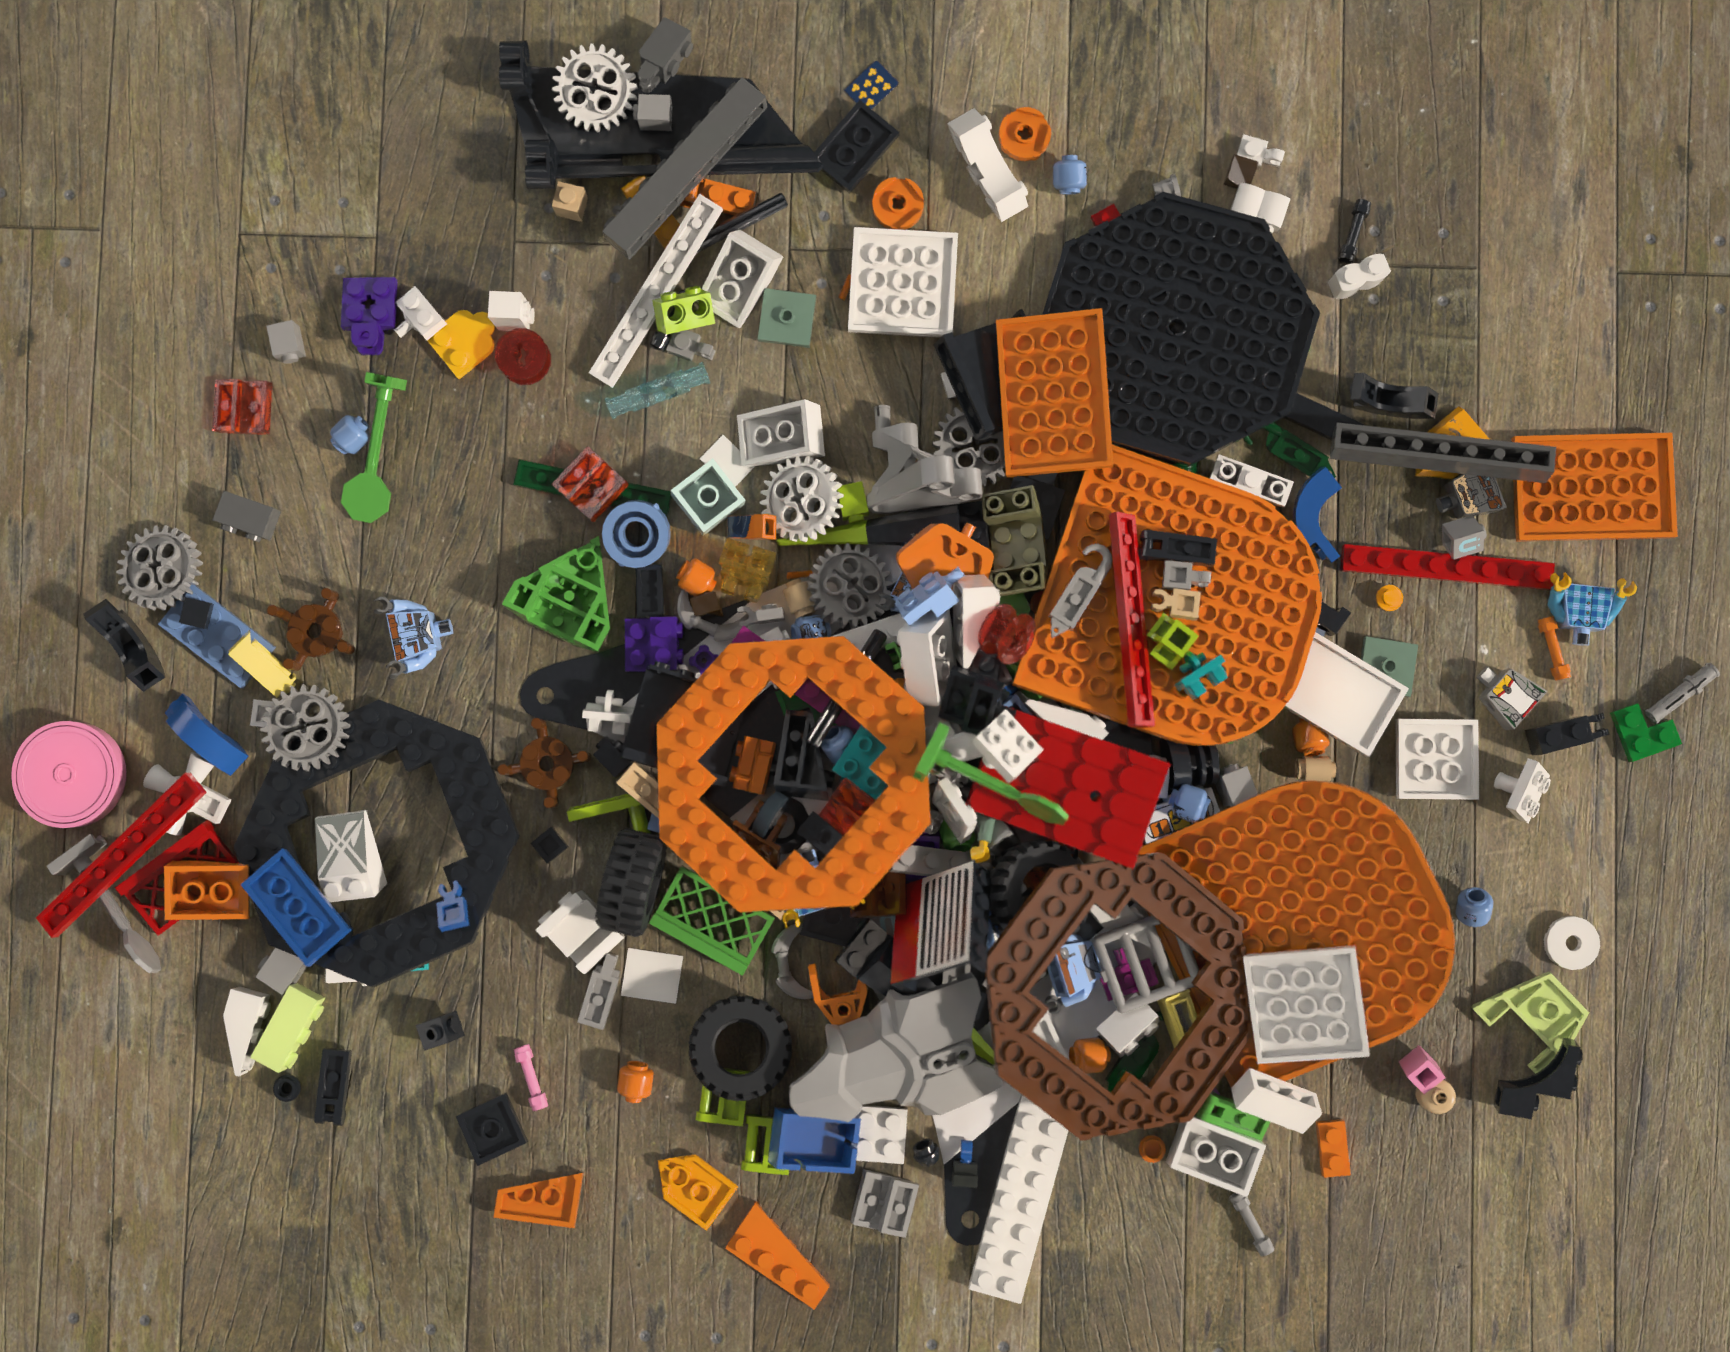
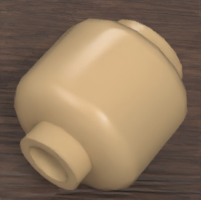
M1442 1080L1425 1095L1416 1088L1417 1102L1422 1108L1433 1114L1446 1113L1455 1104L1456 1094L1454 1088L1445 1080Z

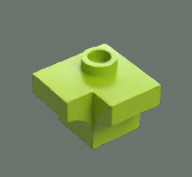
M1163 613L1147 634L1150 639L1157 643L1149 655L1169 670H1172L1199 635L1179 620H1174Z

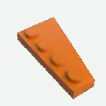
M755 1201L725 1249L815 1310L830 1284L810 1261L799 1252L795 1244L778 1228L779 1226L772 1218H769L762 1210V1207Z

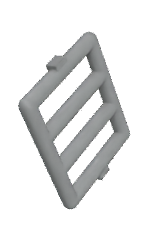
M1148 916L1102 933L1092 939L1102 971H1100L1104 983L1107 982L1119 1013L1128 1012L1195 987L1191 982L1200 970L1193 954V949L1176 936L1190 977L1175 982L1155 928L1156 925L1161 923L1153 916ZM1142 930L1146 932L1165 986L1152 991L1148 987L1130 938L1131 934ZM1120 939L1140 994L1126 1001L1104 945Z

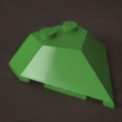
M599 536L590 540V543L578 549L575 548L543 565L534 573L515 580L502 606L527 623L576 647L598 652L610 630Z

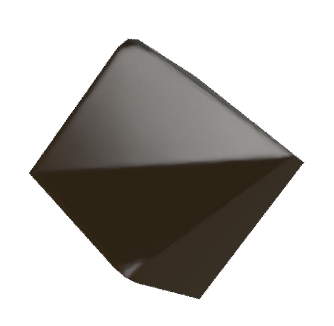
M1234 154L1223 185L1238 189L1240 183L1251 185L1259 162Z
M712 591L690 599L695 616L711 614L723 617L716 592Z

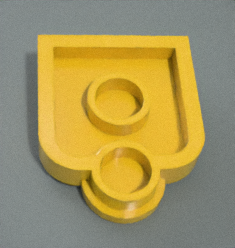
M467 310L457 311L445 321L447 324L427 340L458 379L462 378L487 358L494 350V340L490 335L494 332L495 326L488 318V313L478 312L473 315Z

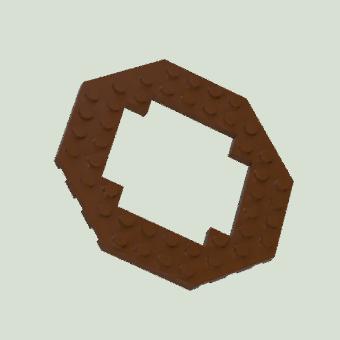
M1161 852L1138 855L1134 869L1110 860L1050 868L987 952L985 975L996 1075L1081 1141L1101 1135L1111 1136L1128 1133L1129 1130L1140 1128L1145 1130L1165 1126V1124L1173 1122L1183 1123L1191 1121L1253 1035L1243 956L1246 955V946H1243L1242 930H1244L1243 919ZM1132 899L1206 960V963L1191 983L1209 997L1210 1000L1147 1086L1126 1071L1110 1093L1033 1032L1049 1008L1030 994L1029 991L1094 904L1108 916L1116 919L1129 900Z

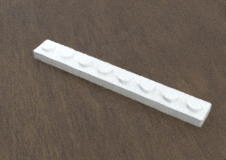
M701 194L698 195L589 371L591 375L610 387H614L655 321L652 299L661 298L660 294L673 292L722 213V207Z

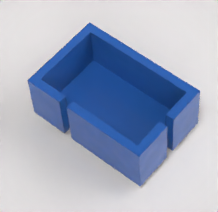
M774 1107L768 1162L776 1169L800 1170L801 1167L805 1171L855 1174L857 1148L844 1141L846 1138L852 1143H858L861 1118L856 1116L851 1121L845 1122L826 1118L799 1116L792 1108Z

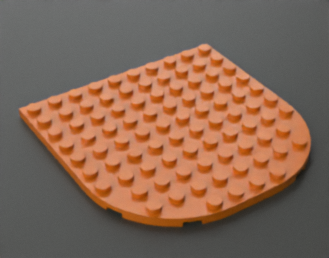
M1112 445L1113 468L1084 470L1012 685L1128 726L1113 562L1109 572L1072 631L1067 630L1051 638V618H1049V615L1078 569L1088 567L1097 570L1101 564L1103 557L1100 552L1090 551L1087 555L1083 554V550L1087 546L1101 544L1108 548L1112 554L1109 514L1116 511L1135 515L1138 550L1142 549L1140 534L1143 530L1217 539L1215 565L1213 567L1192 565V571L1211 572V582L1208 583V587H1198L1191 584L1190 591L1201 592L1198 619L1194 621L1171 618L1179 620L1199 635L1188 651L1192 652L1195 656L1201 652L1204 653L1206 660L1201 662V666L1222 655L1225 662L1221 665L1228 676L1226 680L1213 687L1207 676L1204 675L1199 680L1207 692L1192 700L1184 689L1178 691L1175 687L1176 683L1193 673L1191 670L1185 673L1181 672L1179 667L1185 663L1184 657L1180 659L1172 670H1169L1149 655L1157 643L1147 636L1155 726L1150 728H1132L1173 742L1198 746L1224 744L1246 737L1261 729L1276 717L1292 698L1302 677L1318 625L1322 602V592H1320L1318 578L1319 569L1310 545L1291 520L1288 521L1275 509L1274 505L1261 497ZM1153 542V549L1160 550L1161 543ZM1139 559L1147 635L1161 615L1165 613L1169 616L1170 609H1164L1161 612L1152 611V604H1162L1161 598L1152 596L1154 590L1161 589L1166 591L1168 595H1171L1172 590L1162 589L1165 561H1145Z
M1317 780L1298 781L1280 785L1201 819L1196 823H1192L1163 838L1142 845L1138 855L1164 853L1239 915L1244 923L1242 937L1243 946H1246V954L1355 945L1369 1048L1391 1040L1414 1027L1435 1006L1448 983L1455 954L1453 921L1445 897L1411 830L1391 808L1362 790L1341 783ZM1156 925L1155 928L1179 980L1190 977L1176 936L1164 925ZM1192 950L1199 970H1201L1206 960ZM1192 987L1189 988V994L1198 1016L1210 998L1198 988ZM1253 1034L1225 1072V1076L1231 1088L1249 1068L1287 1081L1343 1058L1258 1064Z

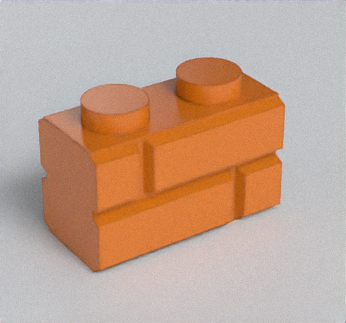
M744 736L743 741H738L735 756L740 758L738 766L732 767L729 782H733V788L765 795L777 743Z

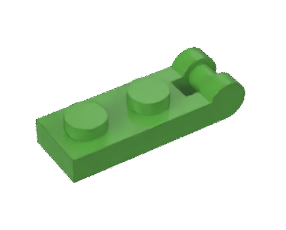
M1213 1091L1195 1114L1203 1121L1262 1141L1270 1124V1121L1236 1109L1234 1100L1220 1096ZM1215 1105L1219 1106L1217 1113L1212 1112Z

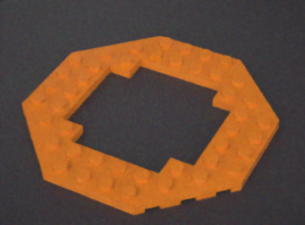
M844 636L729 644L657 723L660 839L740 913L857 906L931 824L928 775L923 782L913 778L915 769L927 748L925 708ZM809 678L887 747L871 764L869 769L883 780L888 787L816 868L794 850L776 870L699 800L717 778L698 760L770 681L791 698Z

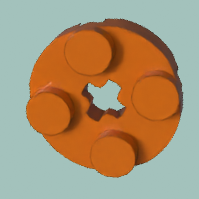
M1021 107L1010 114L1008 113L1003 118L999 129L1001 150L1015 160H1037L1046 151L1051 138V128L1044 119L1045 116L1040 111L1030 107ZM1028 129V134L1032 135V137L1023 140L1018 135V132Z
M888 178L875 189L872 200L874 216L885 228L906 230L914 226L921 218L924 210L923 193L919 186L910 179ZM895 198L898 201L903 199L905 201L903 208L894 209L892 207V200Z

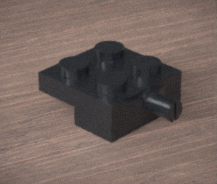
M953 666L938 717L962 725V731L978 736L1003 711L1007 710L1015 719L1017 710L1002 706L1001 696L1005 686L1004 682Z

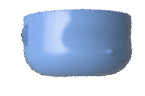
M642 500L628 501L617 506L606 517L602 529L603 544L608 554L619 563V566L645 567L658 560L667 550L671 536L670 524L657 503L652 504ZM639 521L647 527L649 538L644 545L636 546L627 540L625 530L630 522Z

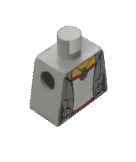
M1487 666L1476 677L1486 686V689L1479 696L1480 701L1505 730L1515 729L1547 693L1544 688L1510 668L1502 670L1497 675Z

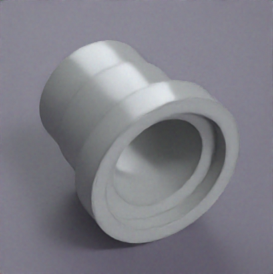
M1175 174L1170 175L1168 179L1153 184L1155 196L1161 192L1181 196Z

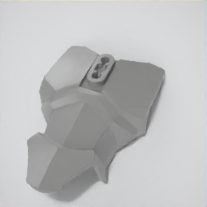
M970 972L961 974L954 981L915 995L904 996L894 990H888L886 997L867 1016L840 1026L826 1024L827 1050L825 1054L803 1076L790 1085L789 1102L793 1110L799 1116L849 1122L860 1113L862 1105L895 1099L901 1106L917 1107L925 1115H942L1002 1087L1003 1081L996 1075L995 1065L990 1066L976 1059L971 1039L974 1020L981 1000L975 976ZM966 1050L964 1054L959 1055L961 1051ZM940 1059L938 1063L933 1064L935 1060Z

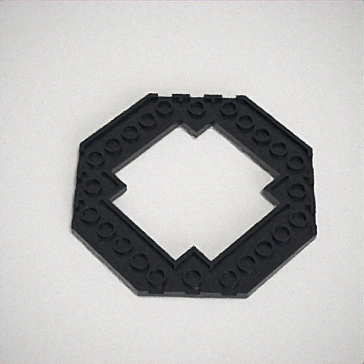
M379 699L348 713L349 717L344 719L343 722L350 724V727L343 729V732L349 735V738L341 739L340 741L345 745V749L337 747L335 750L339 757L328 756L330 760L329 765L320 761V769L314 768L311 764L309 771H305L301 764L298 771L292 769V763L285 767L281 765L283 759L278 762L273 759L234 845L239 863L249 865V877L282 848L286 849L301 867L287 826L311 816L303 791L396 750L399 751L405 770L408 772L432 763L467 857L443 867L451 890L454 888L453 881H457L462 887L460 897H464L467 902L469 926L444 932L439 929L436 903L444 901L443 897L357 935L354 934L348 914L346 912L339 913L351 928V931L314 964L370 987L381 985L473 944L479 933L477 931L482 919L486 916L494 898L493 894L497 884L501 881L506 870L512 849L516 846L520 837L482 739ZM322 730L318 733V742H322L327 738V731ZM300 738L292 742V751L299 749L301 746ZM253 901L268 945L297 956Z

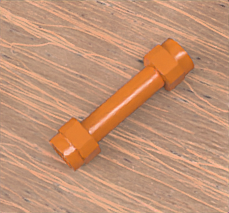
M1554 616L1539 619L1538 628L1540 633L1544 632L1554 668H1550L1554 680L1557 681L1571 677L1569 664H1564L1555 633L1558 625Z

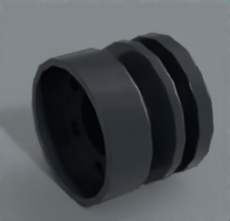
M1161 738V757H1166L1167 762L1170 763L1168 783L1170 790H1178L1183 784L1191 785L1192 775L1198 786L1205 785L1206 781L1208 784L1218 783L1220 762L1216 745H1188Z

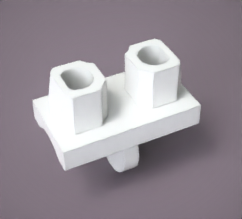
M607 690L606 697L596 696V704L587 703L586 709H583L582 718H586L588 731H602L603 721L606 720L613 721L612 733L625 735L634 708L623 707V699L614 698V690Z

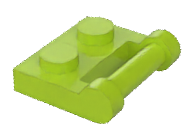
M724 1068L725 1070L733 1074H746L750 1072L745 1070ZM702 1085L699 1111H696L695 1120L743 1127L746 1100L734 1101L720 1097L718 1113H711L712 1092Z
M756 1114L746 1115L748 1130L745 1159L741 1162V1170L789 1175V1170L776 1169L768 1162L773 1117ZM759 1126H766L763 1162L755 1161Z

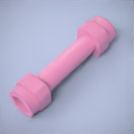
M529 1044L513 1049L516 1062L521 1063L531 1095L528 1098L530 1107H532L533 1111L547 1107L545 1092L541 1093L531 1058L534 1056Z

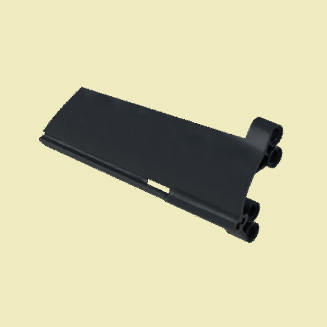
M500 41L499 43L501 62L499 67L501 90H510L520 126L527 161L525 167L527 189H555L556 179L653 176L658 165L624 166L622 156L659 154L661 161L668 159L674 153L673 150L676 144L682 139L685 140L691 134L694 124L699 120L703 121L708 115V111L713 103L716 101L720 102L725 96L727 88L733 82L737 83L741 79L675 74L665 84L659 82L652 92L646 93L639 89L640 79L638 78V72H627L635 74L636 78L630 81V83L638 86V89L631 91L637 97V100H629L632 107H634V104H638L639 94L670 95L673 106L671 131L640 130L638 120H634L633 110L628 109L624 111L628 117L627 119L621 116L618 117L619 126L612 121L610 122L609 131L604 125H601L600 132H596L594 125H591L590 130L586 131L584 123L579 128L574 125L576 118L567 121L566 115L569 111L561 113L558 110L563 103H556L554 101V98L560 94L552 90V87L559 86V83L553 80V76H561L557 68L531 66L527 41ZM580 69L579 77L587 78L591 73V69ZM614 72L607 73L604 77V82L606 84L614 83L617 74ZM744 78L757 90H759L750 78ZM576 81L572 83L573 86L588 87L593 94L595 90H601L612 95H617L618 93L615 90L601 89L597 83L594 87ZM583 92L577 93L574 96V103L582 104L586 99V94ZM602 99L599 103V109H609L611 99ZM767 101L766 110L707 175L816 173L824 166L814 151L796 137Z

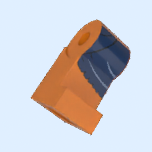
M767 514L728 516L727 538L749 540L776 539L777 516ZM767 521L769 524V531L765 535V525Z

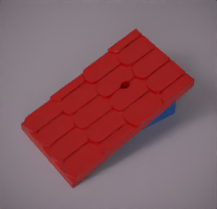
M1017 710L1015 720L1037 742L1043 751L1010 783L995 768H988L983 762V756L978 769L1014 787L1020 793L1038 795L1057 804L1069 815L1064 825L1046 822L1030 814L1017 800L1007 798L973 781L965 805H970L975 812L1134 869L1170 763Z

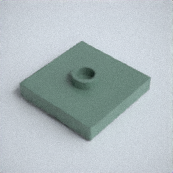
M765 288L758 341L810 348L816 295Z
M1364 637L1361 660L1409 688L1404 697H1411L1418 645Z

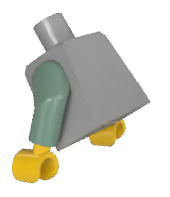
M975 812L977 823L974 829L978 833L977 841L980 843V846L971 848L970 855L972 859H975L976 863L985 862L990 859L989 849L995 854L996 858L1002 856L1001 853L1006 848L1014 847V844L1021 843L1005 822Z

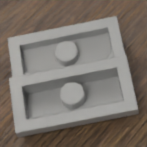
M863 1169L850 1222L856 1226L876 1229L880 1233L906 1238L919 1184Z

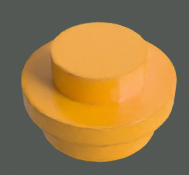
M1394 585L1381 587L1376 594L1377 605L1384 611L1398 609L1403 602L1401 590Z

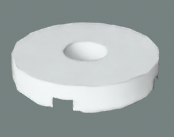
M1576 916L1561 917L1553 921L1549 926L1548 932L1545 933V951L1549 959L1560 967L1569 970L1583 969L1589 966L1598 956L1600 949L1599 935L1595 927L1585 919ZM1571 935L1575 936L1578 941L1577 947L1574 950H1569L1566 947V939Z

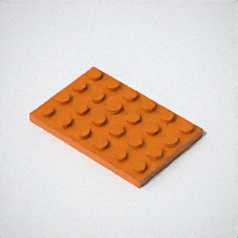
M1102 308L996 320L1006 476L1017 477L1113 468Z
M1672 433L1514 436L1511 438V442L1556 447L1554 473L1546 483L1513 480L1516 542L1667 539L1678 537Z

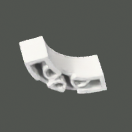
M973 108L947 123L958 152L962 153L969 165L966 168L976 186H980L983 194L986 196L985 201L999 220L1003 222L1027 208L1028 204L1025 197L1028 195L1027 189L1022 181L1018 182L1003 160L990 133L992 126L987 116H981Z

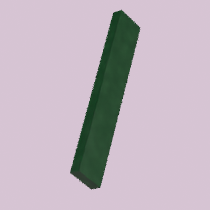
M519 459L513 485L567 497L560 490L569 485L568 483L563 484L562 481L572 470ZM585 474L582 480L570 483V485H584L590 479L600 481V487L597 489L598 487L595 483H590L587 486V490L595 494L590 496L576 493L573 499L580 500L582 498L599 497L604 491V482L607 479ZM619 480L615 482L617 484V487H615L616 493H614V499L609 502L608 506L617 507L628 501L642 500L652 504L657 503L660 507L659 509L668 518L672 500L671 491Z

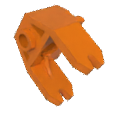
M816 963L809 964L808 970L814 1002L829 1022L841 1025L860 1018L868 986L858 980L856 989L853 991L827 995L821 989ZM840 1006H847L849 1011H841Z

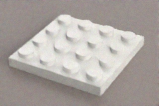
M854 227L848 332L941 337L942 335L953 333L958 233Z
M1355 945L1256 953L1243 956L1258 1064L1369 1057Z

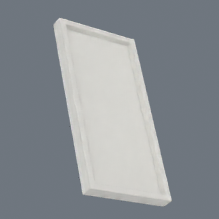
M1315 632L1299 685L1284 708L1361 755L1369 757L1409 688Z

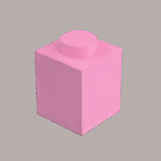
M1420 1045L1399 1061L1407 1078L1424 1095L1445 1079L1438 1064Z

